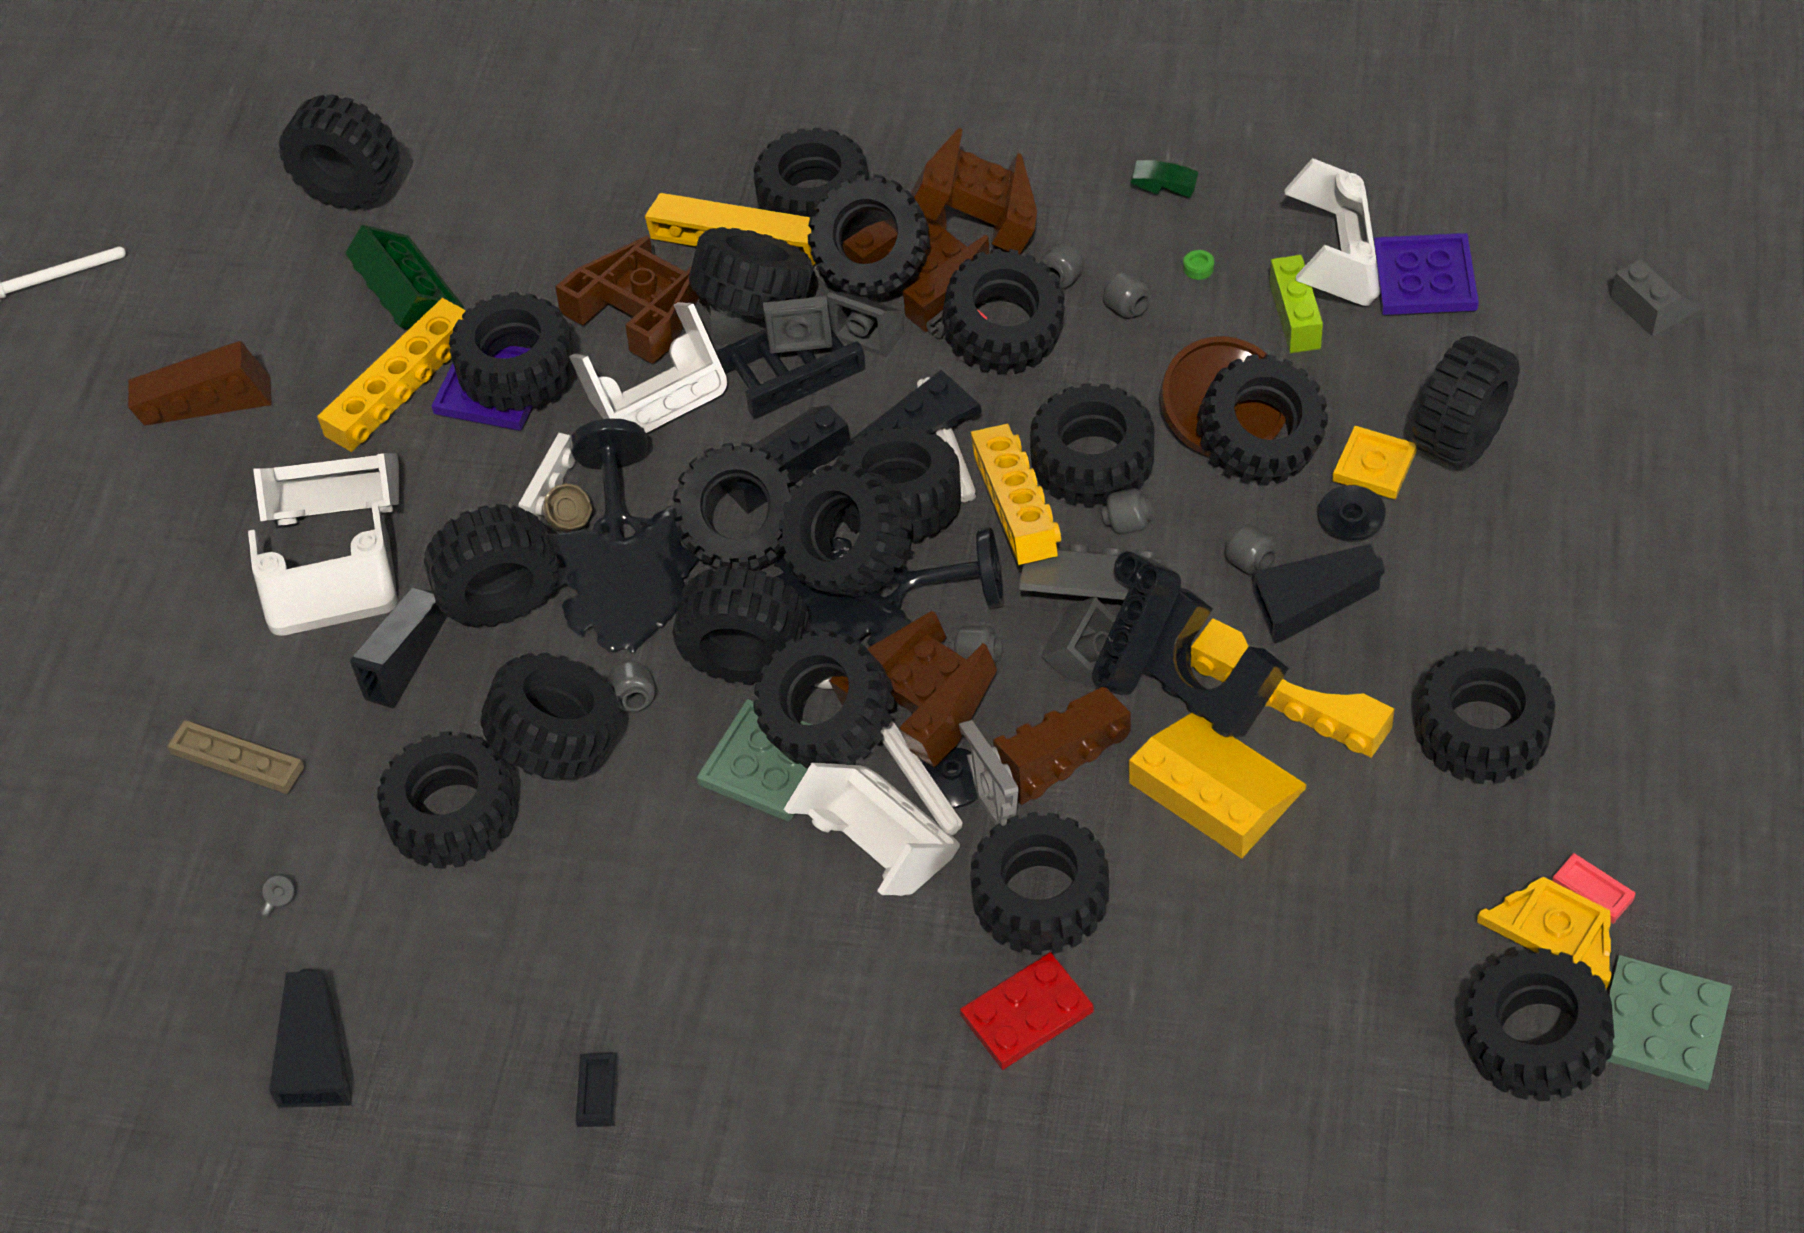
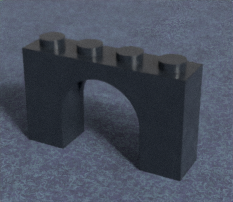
M1180 588L1143 673L1151 677L1156 676L1163 682L1162 688L1173 696L1183 698L1188 702L1186 707L1200 717L1205 716L1213 723L1211 727L1224 737L1245 736L1289 668L1266 649L1248 647L1229 677L1221 685L1213 689H1208L1201 685L1192 673L1189 663V652L1193 639L1213 608L1189 589Z

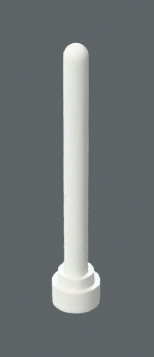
M123 247L112 248L0 282V302L1 298L6 297L5 294L121 259L125 257L126 250Z

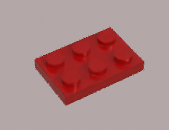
M1051 952L960 1008L962 1019L1002 1070L1094 1012L1092 1002Z

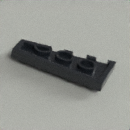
M940 370L845 443L843 448L847 445L850 446L852 440L858 436L862 438L865 437L867 432L872 430L876 432L882 431L885 427L901 429V426L911 427V430H918L920 428L927 430L929 434L943 427L948 430L958 425L957 420L969 414L974 417L982 413V409L976 400L944 371Z

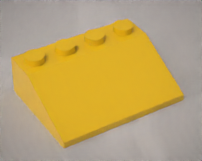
M1192 712L1152 736L1129 760V783L1242 859L1306 789L1307 784L1235 737L1220 735L1211 727L1212 722Z

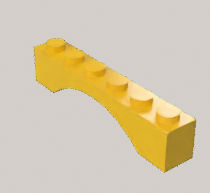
M1212 618L1191 646V666L1202 675L1211 676L1224 682L1249 647L1243 633ZM1284 679L1281 680L1265 705L1284 713L1293 721H1300L1324 737H1331L1345 744L1353 752L1363 753L1372 758L1391 731L1395 710L1364 693L1350 695L1325 694L1304 689Z

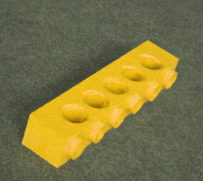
M444 298L438 301L317 416L324 436L350 452L365 442L377 427L387 421L401 404L406 402L423 383L427 382L444 363L451 359L450 335L458 319L463 320L462 315L466 310Z
M1008 423L971 431L975 462L1018 565L1058 556L1056 543L1061 542L1058 523L1053 522L1050 505L1045 504L1042 487L1037 486L1035 471L1033 468L1030 469L1026 451L1022 452L1019 435H1013Z

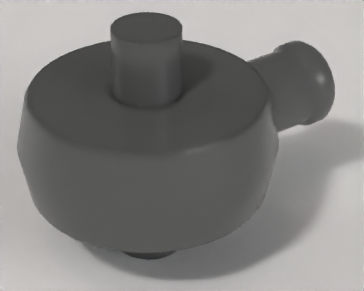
M273 874L263 881L260 892L264 904L259 909V913L269 917L274 907L285 906L293 899L295 887L288 876Z

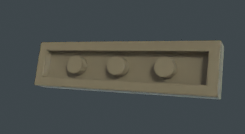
M184 720L167 745L172 755L288 794L304 769L302 761L298 758Z

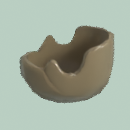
M564 483L553 487L547 493L543 501L542 510L545 521L553 529L561 532H573L586 525L592 513V505L588 494L579 486Z

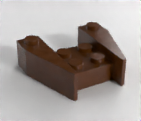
M958 128L926 163L911 194L924 212V216L935 221L946 204L995 225L992 244L1007 251L1009 249L1017 250L1020 255L1035 230L1037 208L1022 154H1016L1007 170L999 164H993L977 157L973 153L960 150L963 129Z
M945 205L936 221L925 216L929 226L928 236L930 238V248L926 249L925 252L927 260L924 266L920 265L918 267L919 275L914 281L911 278L906 281L910 286L903 290L905 316L925 333L928 331L926 327L927 322L943 309L946 289L953 272L959 270V265L966 259L973 261L975 254L985 252L986 255L989 254V237L987 235L982 236L967 247L945 230L947 229ZM889 218L866 226L843 242L845 255L858 264H870L883 259L893 249L897 240L898 232L894 220Z
M647 235L575 269L555 286L559 310L564 316L581 325L589 321L608 303L632 315L633 318L625 324L629 351L652 364L670 349L671 343L679 336L683 328L674 304L683 302L692 303L695 306L700 296L697 295L696 291H693L689 282L691 267L684 271L652 254L650 237Z
M930 611L867 649L886 670L885 674L890 678L893 687L890 693L894 697V701L913 713L899 727L909 750L935 768L959 743L962 737L959 723L971 720L997 668L987 645L984 643L967 659L943 645L941 642L946 638L945 632L936 613ZM833 676L829 682L841 705H843L849 690L848 677Z

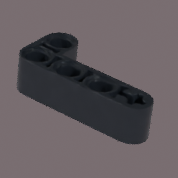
M1130 551L1122 552L1114 564L1115 577L1130 586L1092 672V679L1097 687H1106L1110 691L1123 695L1130 694L1137 686L1181 588V578L1177 572L1153 559Z

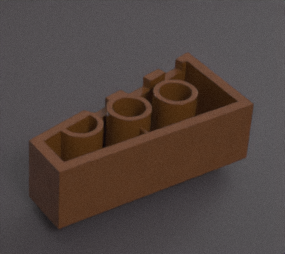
M241 340L128 380V408L144 426L272 405L271 377Z
M1101 687L1070 702L1066 711L1062 713L1053 710L1045 714L1043 721L1034 727L1026 723L1016 728L1017 735L1009 739L1004 735L993 739V747H996L1001 763L1003 765L1008 764L1013 780L1018 786V802L1022 806L1031 799L1034 800L1041 797L1047 788L1059 780H1066L1073 774L1075 769L1086 762H1092L1097 759L1102 751L1112 744L1122 742L1131 732V712L1106 687Z

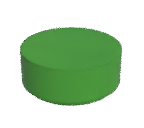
M1204 250L1191 251L1183 259V271L1191 279H1206L1214 271V258L1209 252Z

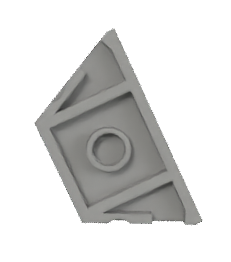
M972 720L959 723L960 732L971 747V754L967 755L978 800L994 824L1000 823L1004 826L1007 824L1008 818L1017 814L1018 786L1013 780L1008 764L1003 765L1001 763L996 747H990Z

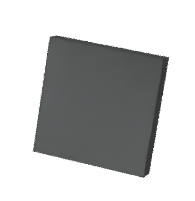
M827 296L763 303L770 353L833 347Z

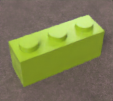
M1302 255L1271 259L1270 288L1290 353L1321 349L1323 322L1312 286L1296 281V275L1305 266Z

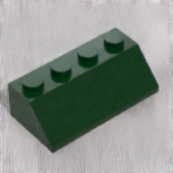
M361 225L345 254L352 262V267L362 275L367 287L374 291L380 299V304L390 312L394 322L399 327L410 329L442 298L463 309V304L408 235Z

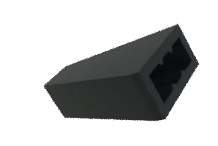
M1366 544L1254 571L1253 593L1273 643H1280L1380 589L1381 575L1385 574V567L1381 556H1376L1371 544Z
M411 588L351 658L352 669L366 701L395 709L448 617L440 611L432 591Z
M302 969L299 972H286L269 1092L278 1108L352 1105V1095L331 989L322 971Z

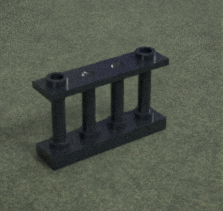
M832 328L833 347L830 348L833 352L816 358L810 349L796 351L805 364L791 371H788L776 353H770L767 329L717 350L724 373L727 374L736 370L749 388L745 393L748 410L754 420L865 370L864 352L859 342L855 341L844 346ZM764 357L777 377L761 384L748 364Z

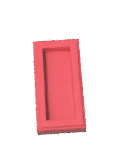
M1575 853L1552 879L1553 882L1609 909L1610 922L1613 924L1633 902L1636 895L1634 891Z

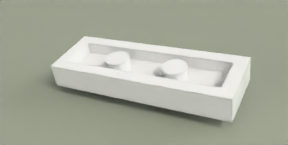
M558 433L518 504L525 511L536 515L539 520L544 516L542 507L545 496L553 487L563 484V477L568 468H572L576 461L570 451V435Z

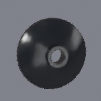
M1346 485L1337 487L1328 492L1319 505V519L1324 528L1331 534L1347 540H1359L1374 535L1381 529L1386 518V508L1382 499L1372 490L1362 486Z
M954 747L935 768L925 761L922 763L952 808L967 806L978 799L967 755L971 754V751ZM957 770L955 773H948L947 771Z

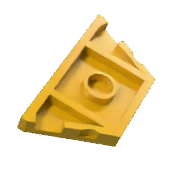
M1541 877L1530 883L1525 890L1516 891L1505 897L1504 902L1490 910L1485 908L1478 914L1477 923L1535 953H1539V948L1551 949L1552 955L1559 956L1560 952L1572 955L1573 963L1575 964L1583 961L1591 967L1592 976L1595 974L1601 978L1605 984V989L1609 986L1611 979L1609 909L1545 877Z

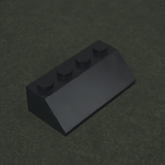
M829 405L812 407L756 442L752 447L757 450L763 448L769 451L773 458H778L785 465L788 473H791L796 484L808 473H813L817 467L826 465L839 456L844 449L843 445L850 440L848 423ZM732 479L719 484L747 514L768 502L761 488L749 480Z

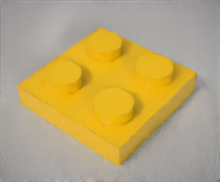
M1354 426L1333 472V481L1344 485L1362 486L1378 495L1396 500L1416 454L1417 446L1414 442Z

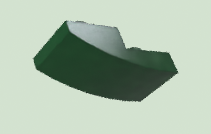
M1139 160L1134 165L1130 183L1142 190H1148L1155 194H1158L1163 186L1176 194L1190 198L1195 189L1199 172L1174 163Z

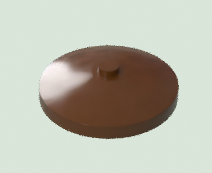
M1214 336L1197 340L1177 353L1164 374L1161 383L1160 401L1166 422L1183 443L1193 450L1210 457V450L1204 451L1200 444L1203 435L1200 436L1197 433V422L1199 420L1197 414L1211 381L1214 380L1216 374L1222 368H1227L1230 362L1236 359H1241L1244 362L1247 355L1257 354L1259 359H1263L1265 354H1267L1265 351L1239 338ZM1246 400L1234 405L1236 417L1242 427L1250 434L1261 439L1274 440L1286 421L1283 414L1276 407L1261 400Z

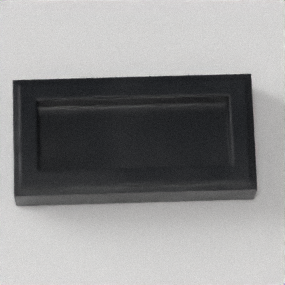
M617 1053L580 1054L576 1107L577 1127L615 1126L619 1065Z

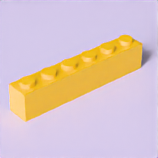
M659 193L645 214L651 239L697 246L699 237L711 228H740L741 230L756 231V233L772 236V238L786 241L789 245L799 248L801 252H805L811 259L812 265L814 266L815 264L811 255L812 248L808 244V234L811 233V228L808 226L810 217Z

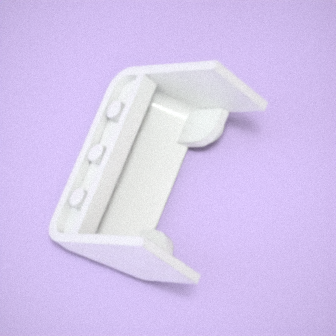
M1312 158L1284 191L1288 196L1336 214L1341 251L1324 245L1296 275V281L1360 305L1369 306L1380 295L1364 182L1355 173H1349Z
M683 302L674 304L686 332L677 337L670 346V357L675 367L621 393L618 384L613 379L604 376L597 377L588 356L579 354L569 356L590 402L603 419L629 420L643 427L645 433L720 396L725 391L727 386L726 375L694 304Z
M382 453L376 456L277 468L253 469L260 521L277 519L278 525L295 524L299 516L372 508L371 504L378 503L381 513L393 512L392 505L399 504V462L397 453Z
M378 503L371 504L375 529L359 533L353 538L350 545V556L287 569L282 555L275 552L264 553L255 530L248 531L252 571L264 617L269 630L273 634L279 636L294 634L385 614L395 608L398 603V594L390 539Z
M812 763L784 808L789 814H808L813 818V825L824 832H830L831 830L843 831L885 868L882 874L884 881L877 890L881 895L903 896L913 894L949 863L960 848L959 842L953 836L944 833L934 820L875 771L861 765Z

